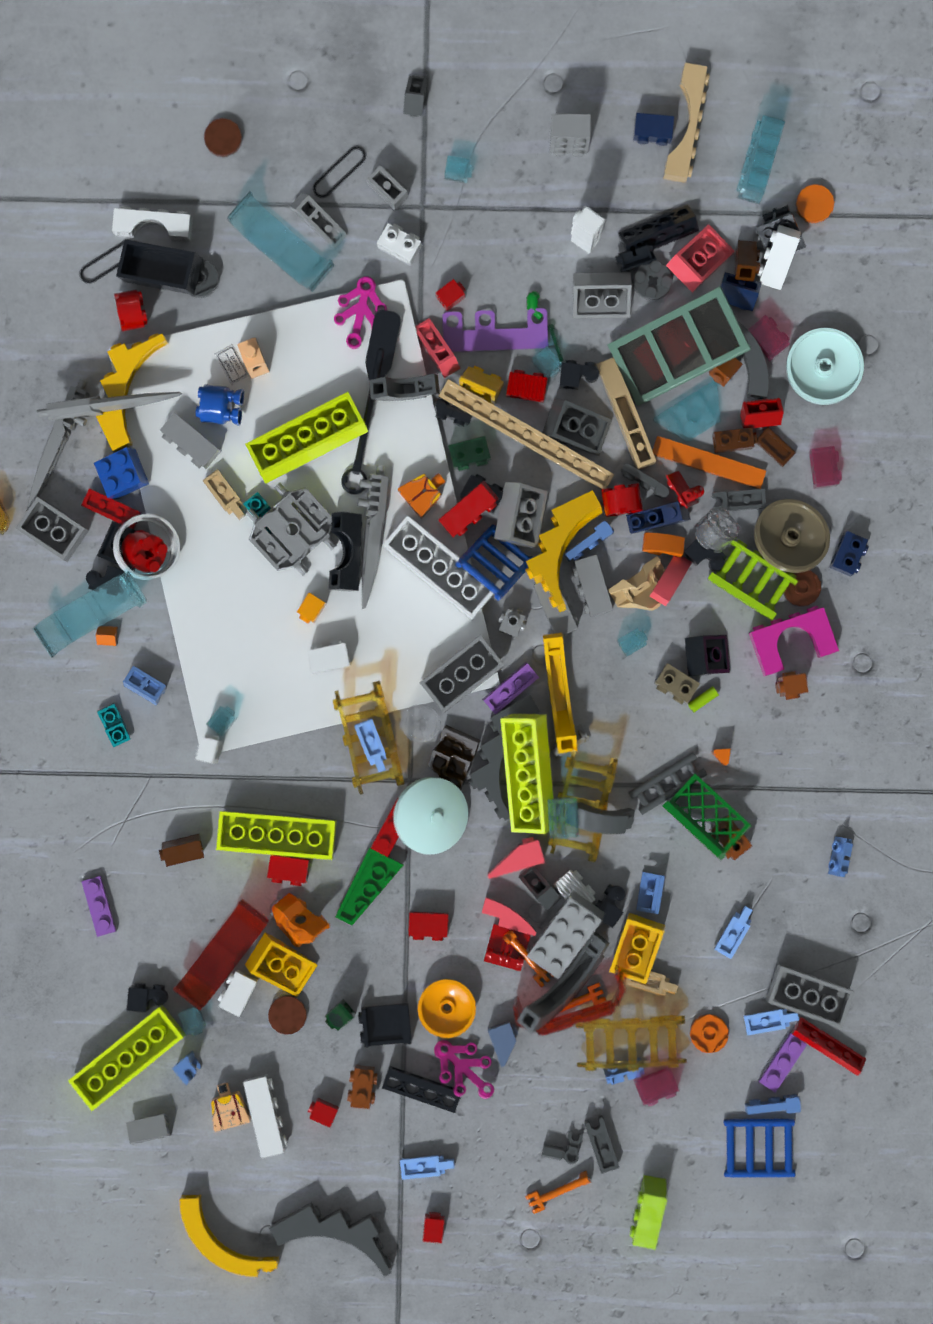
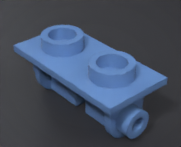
M835 836L832 844L831 860L828 865V874L845 877L848 874L850 861L844 860V856L851 857L852 839Z
M640 1057L631 1058L617 1064L612 1063L603 1067L607 1084L611 1083V1085L624 1082L623 1075L626 1074L628 1080L639 1078L645 1074Z

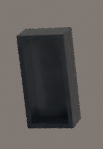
M125 239L116 277L126 283L194 295L203 258L191 251Z

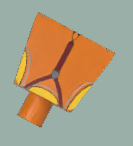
M439 473L430 480L425 474H422L399 487L398 492L422 519L441 498L442 495L438 488L445 483V480Z

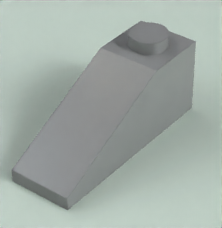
M301 193L290 205V208L334 249L347 236L343 229L308 194Z

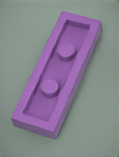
M525 662L482 700L496 715L539 677L529 664Z
M98 876L81 881L97 937L116 932L102 877Z
M790 1033L759 1079V1082L776 1093L807 1044Z

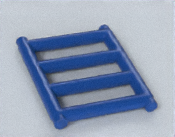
M492 524L459 558L456 566L465 569L494 593L496 600H500L526 572L525 569L528 568L526 561L534 557L526 555L514 544L498 540L524 562L518 567L487 541L491 535L495 536L496 525ZM481 546L484 547L514 574L509 578L477 550ZM473 557L500 579L504 585L498 588L467 561Z
M724 1119L723 1123L726 1126L727 1170L724 1171V1177L796 1176L795 1170H793L792 1126L795 1125V1119ZM734 1127H746V1170H735ZM754 1127H765V1169H754ZM773 1127H784L785 1169H773Z

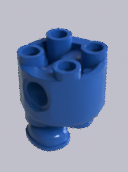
M205 384L203 387L199 386L198 398H200V405L196 407V417H199L201 422L223 425L232 420L233 424L241 425L242 409L234 408L232 410V402L239 406L243 405L244 389L234 392V390H230L227 386H211Z

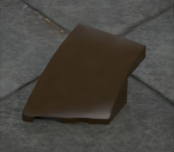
M446 725L443 728L439 744L433 749L428 766L439 775V778L450 781L461 790L481 740Z

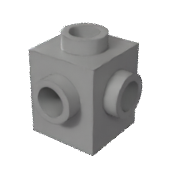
M514 607L512 610L507 609V612L502 611L498 621L501 623L499 631L517 638L519 631L523 632L527 621H524L525 616L522 615L523 611ZM510 619H515V620H516V624H514V625L510 624V623H509V620H510Z

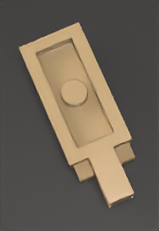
M218 469L202 480L229 515L234 513L239 520L246 516L240 509L243 505L241 499Z
M652 971L646 984L626 977L623 982L624 985L664 996L666 992L676 994L679 986L669 983L670 978H667L665 975Z

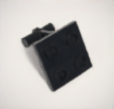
M788 205L779 209L774 208L771 212L763 214L762 217L766 223L756 226L765 250L767 247L771 248V234L773 230L777 231L779 225L800 231L793 214L790 213ZM801 234L795 251L806 248Z

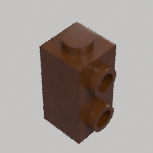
M737 241L735 280L754 281L755 274H759L760 262L757 261H759L760 250H757L756 241Z
M752 428L717 431L712 434L714 454L749 450L755 447L754 444H757L756 432H753Z
M200 834L162 842V849L159 850L161 861L165 860L166 867L204 858Z

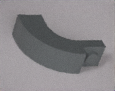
M438 374L404 379L382 377L369 380L370 395L373 400L403 401L440 394Z
M579 802L569 804L566 823L595 833L625 834L626 829L632 828L635 810L631 808L613 811L602 810Z

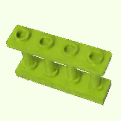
M739 539L737 542L732 540L731 545L735 547L721 570L717 571L716 574L711 572L707 580L772 621L777 614L774 612L775 605L790 583L793 585L797 584L798 581L795 579L797 576L775 568L763 559L760 552L757 550L752 552L747 549L748 545ZM743 552L751 557L736 582L730 584L725 581L727 578L726 574L740 553ZM757 562L767 567V570L752 593L749 592L747 595L741 591L743 589L742 585ZM773 573H776L784 579L769 602L763 605L758 602V596Z

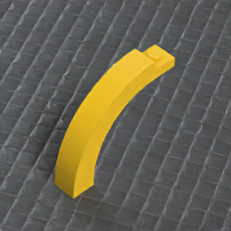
M562 633L543 635L549 696L558 753L577 751Z
M182 1195L180 1197V1211L185 1229L195 1247L209 1261L228 1272L248 1277H258L259 1269H262L263 1272H272L278 1268L279 1257L243 1255L221 1243L212 1233L205 1220L201 1195Z

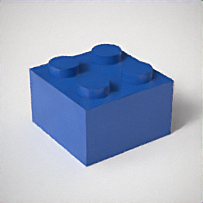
M126 447L94 462L107 498L118 499L149 485L136 449Z

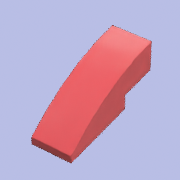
M673 556L651 592L650 597L666 606L692 562L683 556Z
M485 897L482 913L498 917V926L536 936V930L519 913L499 901Z

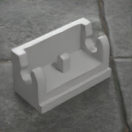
M165 1114L126 1122L130 1144L171 1136L168 1118L165 1117Z

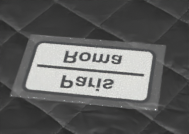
M233 344L215 353L231 385L249 376Z

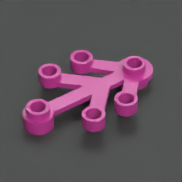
M368 276L358 280L357 288L338 298L339 305L347 307L350 300L360 295L358 303L334 316L335 324L342 326L348 318L356 314L353 331L346 338L347 345L351 349H358L362 344L360 331L364 315L371 324V329L373 326L374 315L367 305L368 296L376 306V313L379 306H383L384 310H387L386 305L380 301L374 292L376 289L375 281ZM366 283L370 285V288L367 290L363 288V285ZM342 298H346L347 303L342 304L340 303V300ZM339 316L343 317V321L340 323L336 321ZM357 339L358 343L356 345H352L351 340Z
M446 1040L437 1042L434 1047V1053L440 1059L441 1074L439 1079L442 1083H448L451 1080L452 1074L448 1071L449 1060L454 1065V1094L461 1097L466 1092V1087L463 1085V1074L478 1087V1094L481 1098L488 1099L494 1094V1086L489 1082L482 1081L469 1068L481 1067L487 1069L491 1065L490 1057L459 1059L455 1055L459 1053H466L470 1056L474 1055L477 1051L476 1044L468 1043L462 1046H452ZM443 1046L447 1048L445 1053L441 1051ZM468 1046H472L474 1052H470ZM486 1059L488 1065H483L482 1060ZM442 1074H447L449 1079H443ZM485 1086L490 1088L489 1093L484 1091ZM457 1087H461L463 1093H458Z

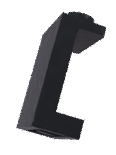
M409 1003L362 1007V1012H358L359 1024H363L360 1040L361 1043L365 1044V1048L377 1045L400 1043L405 1045L412 1043Z

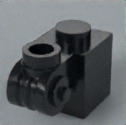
M574 360L562 362L559 388L578 390L579 380L582 377H585L588 383L596 382L599 376L596 363L585 362L584 365L577 364V361Z
M439 399L435 403L436 418L445 421L446 418L453 420V424L460 427L470 424L472 415L456 406L449 407V402L444 399Z
M701 535L684 551V555L695 566L702 560L708 559V566L712 571L720 570L724 566V560L727 558L722 551L718 550L716 552L712 547L713 543L706 536L702 537Z
M107 566L104 577L95 570L87 573L88 589L99 591L100 588L106 589L107 594L118 596V593L124 594L128 574L122 569Z
M609 884L604 891L606 896L602 901L598 900L595 906L605 913L602 921L611 928H614L624 913L615 906V900H623L625 898V890L620 886Z
M134 983V985L128 988L126 1011L147 1012L150 999H153L156 1005H163L169 998L165 985L154 984L153 988L146 987L145 983Z

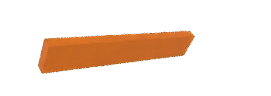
M660 436L656 437L652 450L654 456L757 489H761L766 470Z

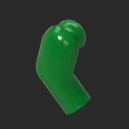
M532 291L527 295V310L539 308L538 298H540V295L537 291ZM536 311L533 313L538 320L543 317V314Z

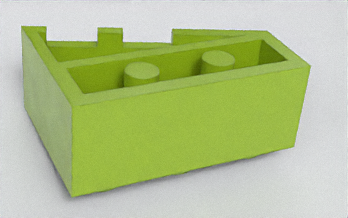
M643 1175L641 1190L638 1192L637 1197L638 1207L635 1208L633 1215L635 1223L634 1226L631 1225L629 1237H632L633 1246L656 1250L667 1202V1184L664 1178Z

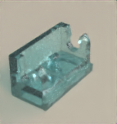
M558 797L548 799L550 838L568 839V837H579L577 798Z

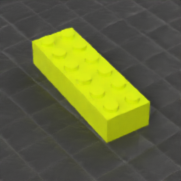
M346 392L249 441L245 445L266 484L367 433L368 430L349 392Z
M510 714L501 718L511 832L546 834L556 828L546 714Z
M219 811L216 850L332 860L334 859L337 820Z
M161 1005L69 1079L68 1082L90 1110L93 1111L184 1038L186 1033L167 1009Z

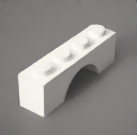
M120 206V209L114 208L112 231L117 236L134 237L142 226L159 224L168 231L171 240L191 242L193 219L185 211L169 213L168 210L158 209L157 212H154L148 208L131 210L130 207Z

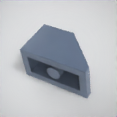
M510 1021L488 1028V1033L501 1067L506 1065L516 1043L515 1036L518 1035L515 1024L511 1025Z

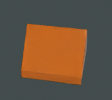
M98 626L96 631L97 645L117 646L118 627Z
M713 749L711 751L722 765L727 766L729 764L731 749Z

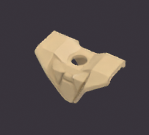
M656 556L644 564L641 571L628 580L623 579L608 589L618 608H638L652 611L660 607L661 603L650 597L651 592L665 571L660 558Z

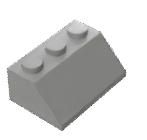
M573 273V318H630L632 288L630 273Z

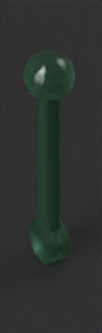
M549 324L547 327L548 330L551 332V336L556 348L559 362H563V357L560 352V348L554 333L555 326L553 324Z

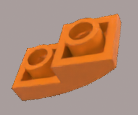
M644 533L642 551L658 556L664 553L682 557L684 554L685 538L663 533Z

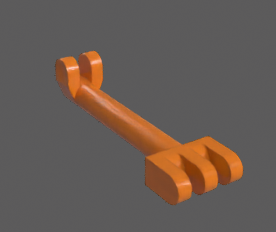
M512 930L506 932L503 939L508 945L511 944L536 972L533 979L542 988L544 983L540 979L543 977L548 983L550 981L546 975L548 972L527 957L528 951L516 939L517 936Z
M600 982L587 986L589 993L574 998L561 1012L592 1000L593 1005L606 1001V997L597 998V996L604 993L602 989L596 992L594 990L601 986Z
M587 1171L581 1172L579 1174L580 1178L543 1195H540L538 1190L525 1195L527 1200L535 1198L528 1203L530 1207L538 1205V1207L532 1209L533 1214L545 1210L544 1202L582 1185L585 1186L591 1183Z

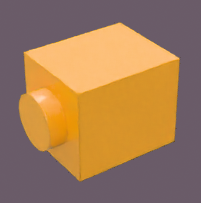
M308 593L297 610V613L300 614L299 618L308 624L310 621L315 623L326 603L313 594Z

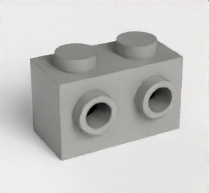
M379 166L367 178V183L389 206L396 210L408 198V189L402 182L398 183L393 178L394 175L387 168L384 169Z

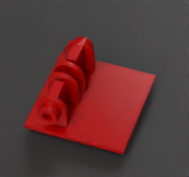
M679 470L666 475L669 487L675 490L678 495L677 499L682 506H685L687 509L699 503L697 499L704 494V488L701 485L690 488Z
M493 924L484 962L521 971L524 958L511 944L508 945L503 939L504 934L512 929ZM512 930L517 936L516 939L527 950L530 935Z

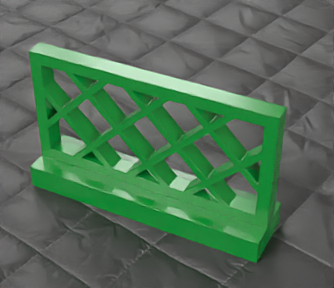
M696 774L688 780L670 801L667 800L663 805L675 819L721 861L730 848L752 826ZM697 780L701 784V792L691 793V785ZM701 795L702 806H691V796ZM704 795L715 796V805H705ZM681 796H688V806L680 807L676 801ZM706 808H715V819H705ZM718 808H728L729 818H719ZM691 809H702V819L694 820L691 816ZM741 820L745 824L740 831L732 830V821ZM719 821H729V831L719 832ZM705 822H716V832H707L705 830ZM719 835H730V842L725 847L719 843Z

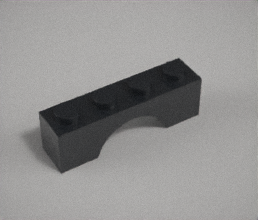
M349 512L332 513L331 532L341 541L343 556L339 565L329 570V590L359 591L362 514Z

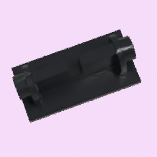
M647 243L635 247V255L632 254L630 249L615 256L620 272L631 271L635 267L648 265L657 259L653 253L652 244L648 245Z

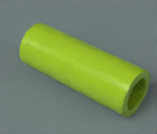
M712 686L687 703V705L695 713L719 696V694Z

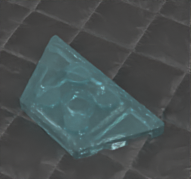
M713 380L654 417L653 421L689 442L721 421L717 383Z

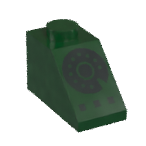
M342 999L325 1015L327 1019L325 1022L332 1030L335 1028L338 1031L354 1018L356 1012Z

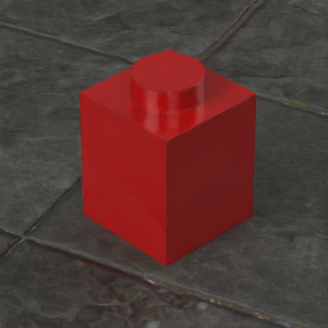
M453 279L435 292V295L445 310L449 311L465 299L464 292L466 290L460 282L456 283Z
M318 1098L316 1102L312 1101L308 1112L311 1113L309 1119L330 1128L339 1106Z
M429 1212V1214H425L423 1242L442 1244L444 1216H441V1213Z

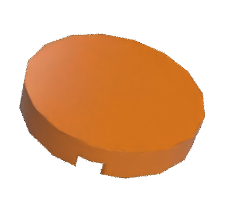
M814 184L805 187L796 199L797 213L803 220L809 223L823 222L830 216L834 208L833 195L822 185Z
M701 1015L691 1025V1041L698 1050L704 1053L718 1052L728 1041L729 1032L727 1025L716 1015Z

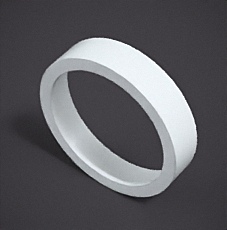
M141 514L127 520L120 526L114 537L113 551L118 565L125 573L136 579L151 580L165 575L174 567L180 554V541L174 527L167 520L153 514ZM140 521L155 523L168 535L171 543V555L167 564L160 571L153 574H140L132 571L124 563L119 550V541L124 530L133 523Z

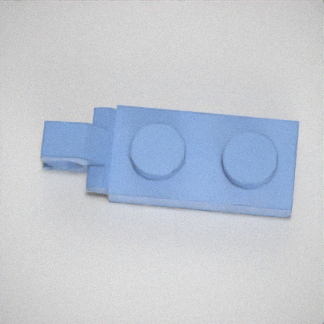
M371 718L354 725L370 765L375 764L379 773L385 771L386 768L383 760L387 759L373 719Z
M744 906L740 914L736 912L732 916L714 950L732 959L750 928L751 920L748 918L753 911L751 908Z
M787 1009L743 1015L747 1035L786 1029V1027L790 1026L789 1022L799 1020L798 1013H787Z
M432 1155L400 1159L402 1180L445 1174V1169H453L455 1167L454 1158L444 1159V1155Z

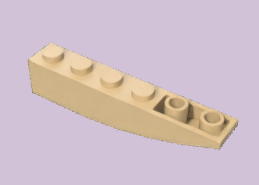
M614 358L597 363L596 367L635 468L640 470L654 465L656 462L655 456Z

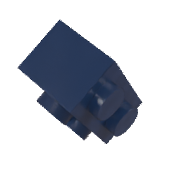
M636 113L633 141H637L639 144L654 142L659 146L671 144L674 116Z
M725 272L720 286L729 304L742 310L753 312L760 292L761 282L735 280L734 274Z
M849 531L844 532L829 568L848 576H852L854 573L857 574L861 567L860 558L865 556L869 548L866 545L868 539Z

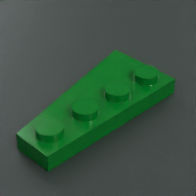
M369 848L335 917L353 925L404 864Z

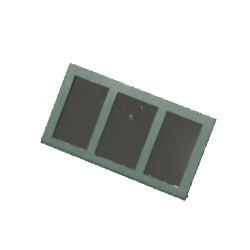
M721 286L607 344L637 406L751 350V346Z

